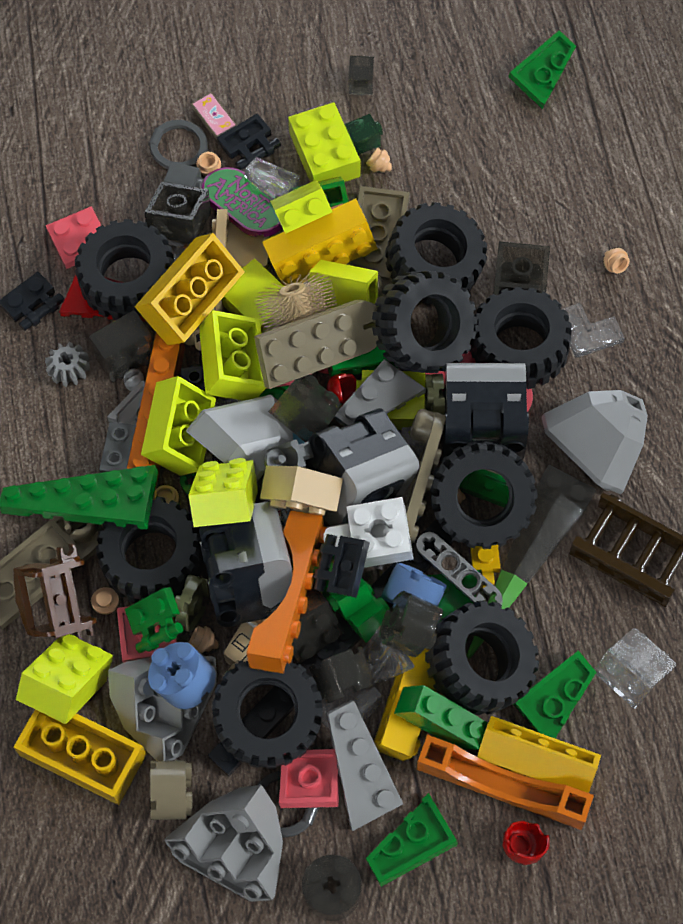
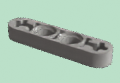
M426 532L419 536L416 545L420 555L473 603L485 601V598L478 593L482 586L485 585L486 587L483 588V592L489 597L496 595L495 602L503 604L501 592L438 535ZM433 540L435 541L434 546L440 552L436 561L433 559L437 556L431 549L424 551L425 541L429 543ZM446 557H453L457 560V566L455 569L448 571L443 569L442 561ZM465 576H475L478 579L477 585L471 589L463 587L462 580Z

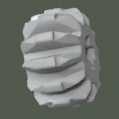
M69 341L66 347L58 343V350L50 349V357L45 358L47 374L52 377L53 382L57 384L62 381V384L67 387L71 381L77 385L78 378L86 379L85 372L90 371L89 356L86 352H83L80 345L73 347V344Z

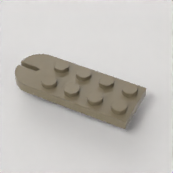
M360 186L358 203L368 222L378 249L372 251L367 256L348 262L346 265L378 271V297H383V288L387 284H392L390 277L392 271L389 272L387 270L385 250L398 219L404 216L408 209L410 192Z
M354 300L254 336L264 386L271 389L372 351L377 347L376 341L379 340L378 336L373 335L372 327H376V322L372 320L373 312H377L378 307L365 300Z
M420 409L417 412L410 431L412 440L423 443L418 459L419 471L411 482L405 502L411 544L415 542L419 527L415 526V522H418L425 510L427 501L422 500L423 496H426L427 491H430L434 475H431L430 472L434 470L435 465L437 466L442 450L437 448L446 420L444 414L434 413L425 409Z
M54 516L53 519L0 560V627L2 630L20 616L18 605L15 602L13 569L34 563L50 564V559L57 557L56 548H63V552L66 555L69 552L68 544L75 545L77 555L85 562L96 553V546L99 545L97 541L98 532L102 530L100 524L65 521L61 516ZM78 567L71 568V573ZM24 576L30 605L32 606L43 597L39 577L31 578Z

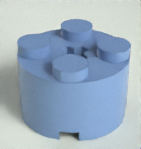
M397 563L381 597L385 601L394 604L393 607L406 614H409V611L416 612L415 616L430 622L447 585L432 576L431 578L416 568L403 563Z
M187 642L173 643L165 648H158L152 654V663L148 672L149 685L168 703L178 709H190L203 701L201 698L206 692L210 694L215 683V670L210 662L191 644Z

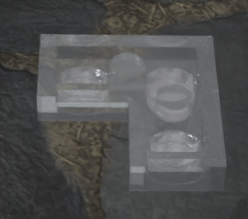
M581 303L563 308L568 313L569 322L572 326L570 348L575 358L624 342L625 337L615 316L590 324Z

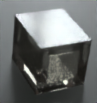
M350 56L349 94L360 96L373 95L374 56Z

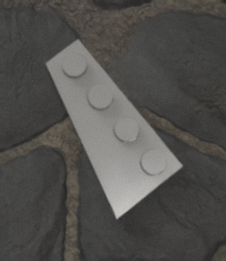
M351 699L326 712L336 754L338 773L341 778L344 802L347 807L349 826L354 831L403 805V802L354 700Z

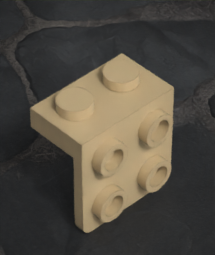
M217 209V219H212V233L216 234V237L240 267L243 268L255 258L267 268L268 254L262 241L269 239V236L257 235V237L245 234L235 225L229 223L227 209Z

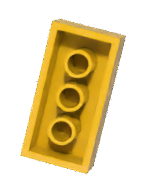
M357 199L332 209V213L286 234L282 232L262 241L270 261L284 286H286L285 283L291 284V280L292 283H296L297 280L300 283L309 274L310 269L320 260L348 264V262L367 256L372 251L378 249Z
M214 233L196 237L135 305V308L167 345L184 343L245 271Z
M34 710L13 747L19 756L117 805H120L147 755L142 745L77 713L67 724H64L37 710Z

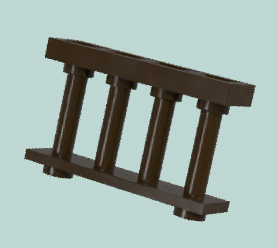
M603 492L597 506L603 509L601 515L587 538L576 536L571 544L569 554L666 607L675 591L669 583L683 561V534L624 504L619 497ZM614 515L625 521L627 525L612 550L606 552L597 547L596 543ZM636 529H639L652 537L636 564L630 565L624 562L620 556ZM663 542L676 549L660 578L655 579L646 574L645 569L660 543Z

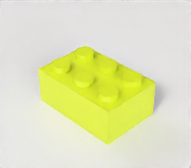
M335 102L288 117L289 134L310 182L315 180L319 182L340 176L346 182L361 177L360 158Z
M212 310L199 326L205 394L243 401L258 398L266 389L254 336L261 334L260 319Z
M179 376L156 382L141 455L179 476L197 472L199 466H202L204 463L206 448L188 434L186 430L202 410L215 407L216 398L212 395H206L205 391Z
M236 458L229 463L219 464L217 461H209L199 466L188 495L194 527L248 522L251 520L258 494L253 460L246 461L244 458Z
M74 635L61 636L22 672L16 700L67 724L106 683L113 655L78 639Z

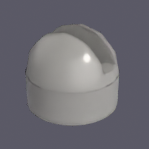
M135 368L127 370L123 377L125 387L130 391L142 380L145 382L143 373Z

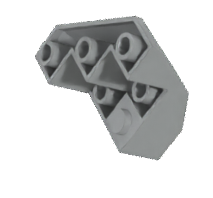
M622 390L591 391L544 413L542 421L545 434L598 486L606 491H613L618 494L623 493L644 445L648 415L643 399Z
M272 395L204 409L186 430L188 434L223 463H229L236 458H244L246 461L253 460L257 486L260 492L266 469L264 457L268 452L267 450L293 441L290 410Z
M204 656L215 670L214 687L210 694L208 692L205 693L201 698L203 701L199 705L190 709L174 707L150 687L148 672L152 663L151 657L127 661L108 670L110 699L123 728L156 761H170L183 755L217 684L216 657Z
M262 785L240 787L210 801L165 838L164 841L171 849L173 856L180 863L250 902L273 900L275 897L283 839L276 806Z

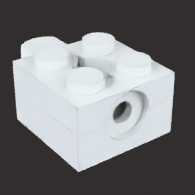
M402 497L346 506L349 523L330 526L324 532V542L326 534L337 536L336 547L338 546L340 536L370 542L364 568L413 560L406 509Z

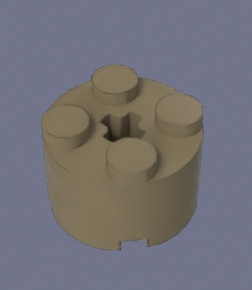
M185 760L150 761L151 820L186 819V816H192V791L186 792V788L191 787V763H186Z

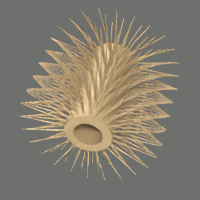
M291 280V284L287 285L285 283L286 286L281 289H275L280 291H273L277 293L264 295L271 297L259 300L269 299L267 302H270L271 306L265 309L271 310L265 313L272 312L266 316H272L268 319H274L267 323L275 322L269 326L277 325L264 331L279 328L288 323L290 324L318 314V312L329 310L325 309L329 306L324 305L332 303L334 300L323 304L322 302L332 298L323 299L327 296L321 295L331 291L320 293L321 290L327 289H320L324 286H319L323 283L316 284L319 281L306 283L307 281L305 280L303 283H299L297 280L296 283H292Z

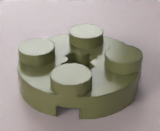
M426 374L425 388L427 390V397H425V410L445 415V398H443L442 390L444 389L443 374Z
M189 574L186 578L182 595L175 597L180 614L176 615L175 623H181L185 631L190 632V630H194L205 613L206 607L202 606L203 598H209L210 594L207 579Z

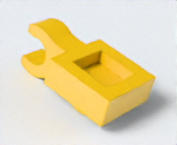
M498 545L491 546V549H482L480 546L470 547L472 566L476 570H481V574L490 583L495 585L494 573H499L501 569Z

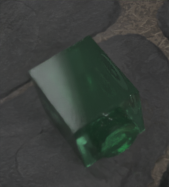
M371 114L344 124L358 155L381 146L383 130L378 121L375 122Z

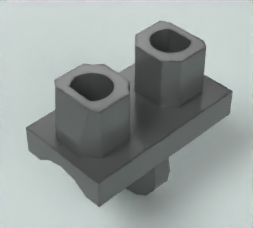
M296 439L268 449L264 457L265 467L306 466L304 460L313 458L314 455L309 442L298 444Z

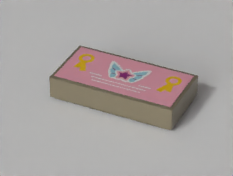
M212 92L191 103L193 111L216 141L218 136L237 125Z

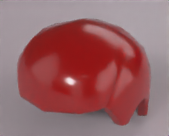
M336 374L328 381L326 398L330 407L336 412L356 391L357 380L353 374Z
M526 821L513 822L503 833V849L512 861L521 865L537 863L549 850V835L543 834L537 823H528Z

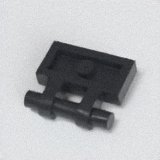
M258 113L217 137L218 144L231 159L238 155L242 157V159L235 162L239 170H243L246 167L251 168L256 165L257 160L264 156L269 157L275 153L274 150L281 146L278 138L270 142L267 140L272 135L271 129ZM258 144L260 148L252 153L248 150Z
M37 271L1 298L0 307L15 322L24 316L25 319L19 322V325L26 331L31 326L35 327L41 323L40 319L48 313H54L58 310V306L64 302V297L58 293L51 298L50 296L55 293L54 287ZM40 303L43 304L42 306H40V307H39L37 310H35L34 312L32 311V310H33L35 307H37Z
M326 534L325 542L320 546L319 553H321L319 567L314 571L313 578L316 579L313 589L324 592L326 582L329 581L327 592L357 598L370 542L340 536L338 546L336 547L337 536ZM332 557H335L332 571L330 572Z

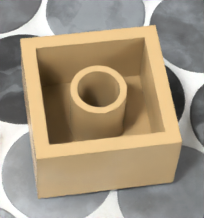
M266 466L260 499L270 501L271 507L286 509L287 507L293 509L292 511L325 516V511L337 512L343 478L298 466Z

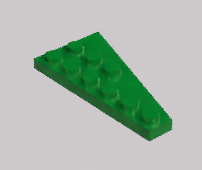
M155 465L139 466L130 469L4 487L0 497V511L2 514L27 517L32 514H42L45 519L61 516L65 521L100 525L105 521L115 522L116 526L119 527L135 524L138 526V529L147 530L158 471Z

